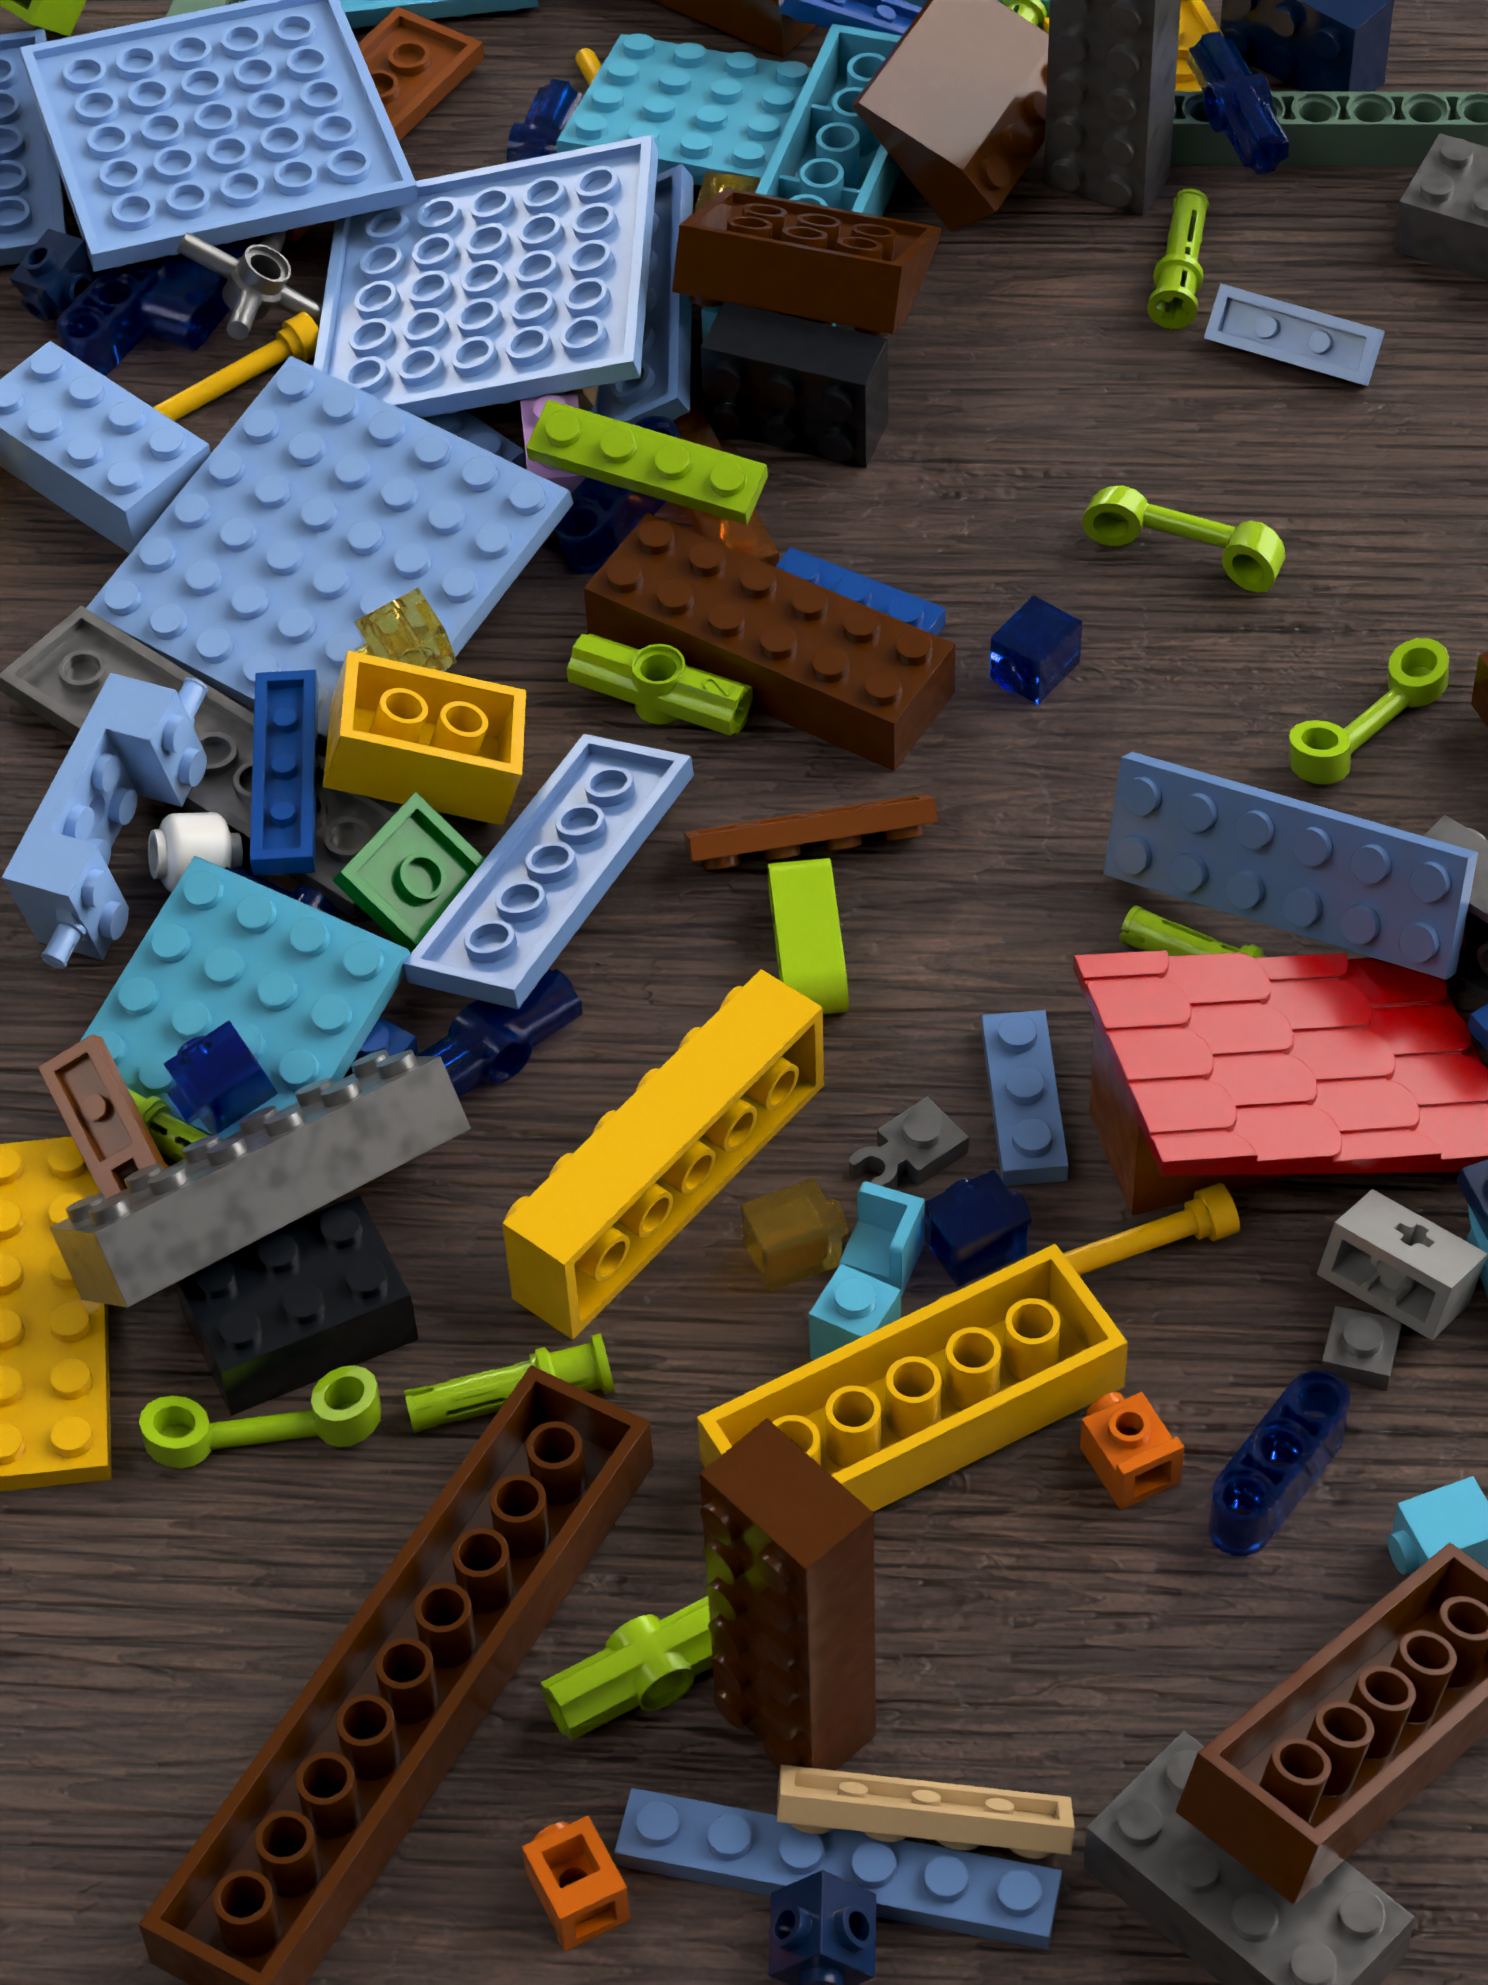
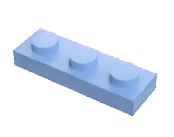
M1220 283L1204 338L1368 386L1385 331Z

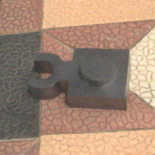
M927 1096L877 1129V1145L879 1147L868 1146L853 1153L849 1159V1177L856 1180L866 1172H878L881 1175L875 1177L870 1183L896 1190L898 1179L907 1174L919 1186L969 1152V1137Z

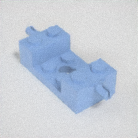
M110 672L2 876L5 885L36 940L48 944L41 954V958H43L42 960L46 964L57 969H65L72 952L104 960L113 940L119 939L123 934L128 922V911L130 908L108 868L111 847L122 826L128 824L133 818L137 807L138 795L182 807L192 786L195 787L201 782L206 770L207 755L193 727L195 723L194 716L208 693L207 686L201 681L194 678H185L179 693H177L175 689Z

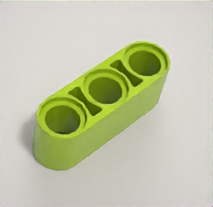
M824 858L767 864L770 907L780 981L823 1007V1015L848 1013L847 973L831 859Z

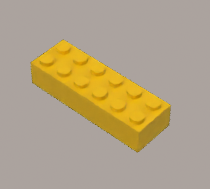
M762 969L743 987L737 986L733 988L723 1000L720 1010L702 1027H695L690 1030L680 1043L678 1051L660 1069L653 1068L647 1072L639 1082L635 1093L617 1111L611 1110L598 1121L592 1135L574 1153H566L555 1163L545 1182L529 1197L523 1196L511 1206L502 1224L512 1299L573 1340L824 1086L823 1007Z
M1055 1243L698 1416L700 1461L704 1468L708 1467L767 1418L872 1512H875L1092 1404L1105 1394L1124 1388L1128 1342Z

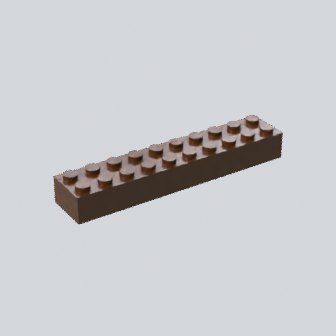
M530 1365L138 1925L151 1964L189 1985H306L654 1466L650 1421Z

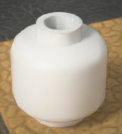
M215 812L170 814L162 820L159 829L150 831L148 862L151 876L153 879H161L164 887L172 893L194 856L231 872L232 870H240L243 862L241 836L239 833H230L226 820Z

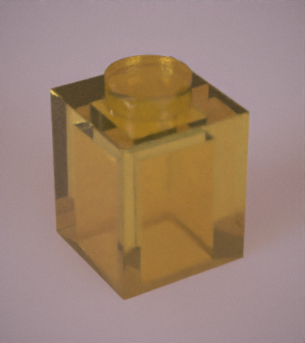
M814 1177L741 1204L742 1241L768 1292L839 1266V1261L842 1257L841 1237L848 1235L846 1218L835 1198L826 1200Z

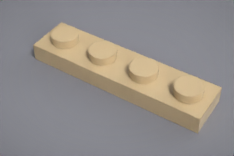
M781 1765L777 1793V1822L790 1823L795 1829L802 1832L823 1834L832 1831L833 1828L861 1831L868 1837L883 1842H898L906 1837L937 1840L941 1845L955 1850H972L979 1845L1010 1848L1017 1855L1035 1859L1049 1857L1052 1853L1071 1855L1075 1825L1071 1797Z

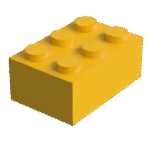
M347 650L330 705L323 787L403 804L410 796L417 792L436 812L503 826L522 777L526 690Z

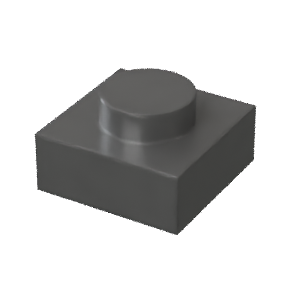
M1335 1305L1320 1375L1387 1390L1402 1323L1391 1317Z

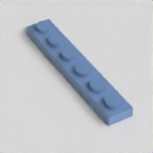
M631 1788L614 1851L615 1864L619 1867L771 1896L773 1891L816 1872L825 1870L875 1893L876 1917L1046 1950L1049 1949L1062 1882V1870L908 1840L883 1842L872 1839L861 1831L833 1828L828 1833L811 1834L795 1829L790 1823L777 1822V1815Z

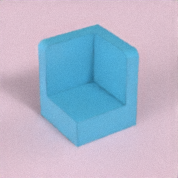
M862 1182L857 1193V1223L839 1261V1266L840 1264L846 1265L901 1289L902 1296L924 1247L925 1199L870 1182Z

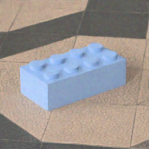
M51 341L47 342L0 379V467L129 554L211 454L207 442Z

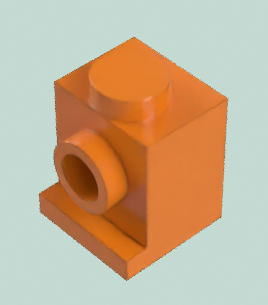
M1111 1392L1101 1396L1090 1405L1086 1412V1417L1081 1420L1080 1449L1120 1511L1181 1483L1184 1445L1178 1436L1175 1438L1171 1436L1143 1392H1139L1126 1399L1119 1392Z
M589 1815L571 1824L560 1822L550 1825L540 1831L533 1838L532 1842L522 1846L526 1875L557 1932L558 1941L564 1952L631 1921L627 1886ZM575 1881L564 1887L568 1882Z

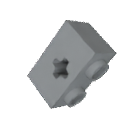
M1371 1189L1334 1222L1316 1275L1433 1340L1469 1306L1488 1253Z

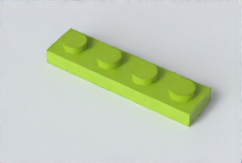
M549 399L546 401L526 446L528 460L744 525H748L768 478L767 464Z

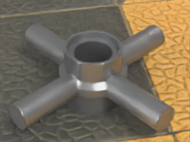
M189 232L185 233L176 252L228 279L222 290V297L226 305L233 311L227 325V333L233 339L243 340L247 338L253 321L264 318L270 308L278 306L294 316L304 311L311 316L318 328L320 326L323 305L285 285L291 275L290 264L280 253L286 239L285 232L263 235L260 244L249 246L243 256L238 259Z

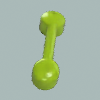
M1124 485L1109 486L1098 491L1091 499L1082 518V526L1085 533L1094 541L1107 546H1123L1131 543L1139 536L1144 526L1225 548L1222 562L1228 576L1245 590L1256 593L1266 592L1272 588L1286 557L1282 540L1273 529L1264 523L1251 520L1242 522L1234 527L1149 504L1146 498L1136 489Z
M1415 638L1398 646L1389 658V691L1344 729L1331 722L1321 720L1304 721L1295 725L1290 730L1289 764L1292 771L1300 779L1312 784L1331 785L1342 781L1350 772L1351 754L1407 706L1412 708L1427 706L1442 696L1448 687L1449 655L1446 648L1438 641L1429 638Z
M352 1365L332 1370L318 1381L312 1391V1410L210 1423L206 1411L199 1403L187 1397L171 1395L159 1397L148 1403L141 1411L139 1425L146 1452L155 1461L164 1466L183 1469L196 1466L205 1460L211 1450L319 1436L329 1445L351 1447L367 1439L374 1432L380 1422L382 1408L378 1384L374 1374L364 1367Z

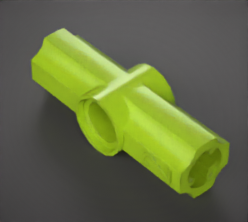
M582 633L572 648V655L567 666L568 682L633 703L639 717L653 724H667L681 719L729 736L732 734L738 735L747 722L749 708L753 701L752 686L685 665L684 656L681 652L665 644L648 645L639 650L589 633L586 635Z
M708 1596L662 1620H659L658 1616L650 1614L628 1621L610 1636L604 1650L540 1682L542 1696L549 1708L552 1719L562 1735H566L572 1741L637 1706H640L645 1711H655L669 1706L682 1697L694 1683L696 1675L712 1668L711 1634L708 1628L710 1623Z

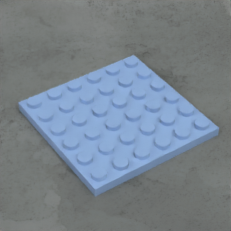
M248 0L20 47L22 64L82 239L85 240L93 271L179 254L176 252L186 232L215 246L418 202L417 184L340 0Z
M653 135L415 181L417 184L418 202L336 220L313 367L419 418L445 413L452 414L467 409L494 404H506L516 400L549 394H561L571 390L609 383L615 384L625 380L640 378L659 154Z
M290 355L86 609L210 687L253 709L255 701V673L316 670L319 685L318 743L327 747L331 700L347 650L445 672L574 503L570 490Z

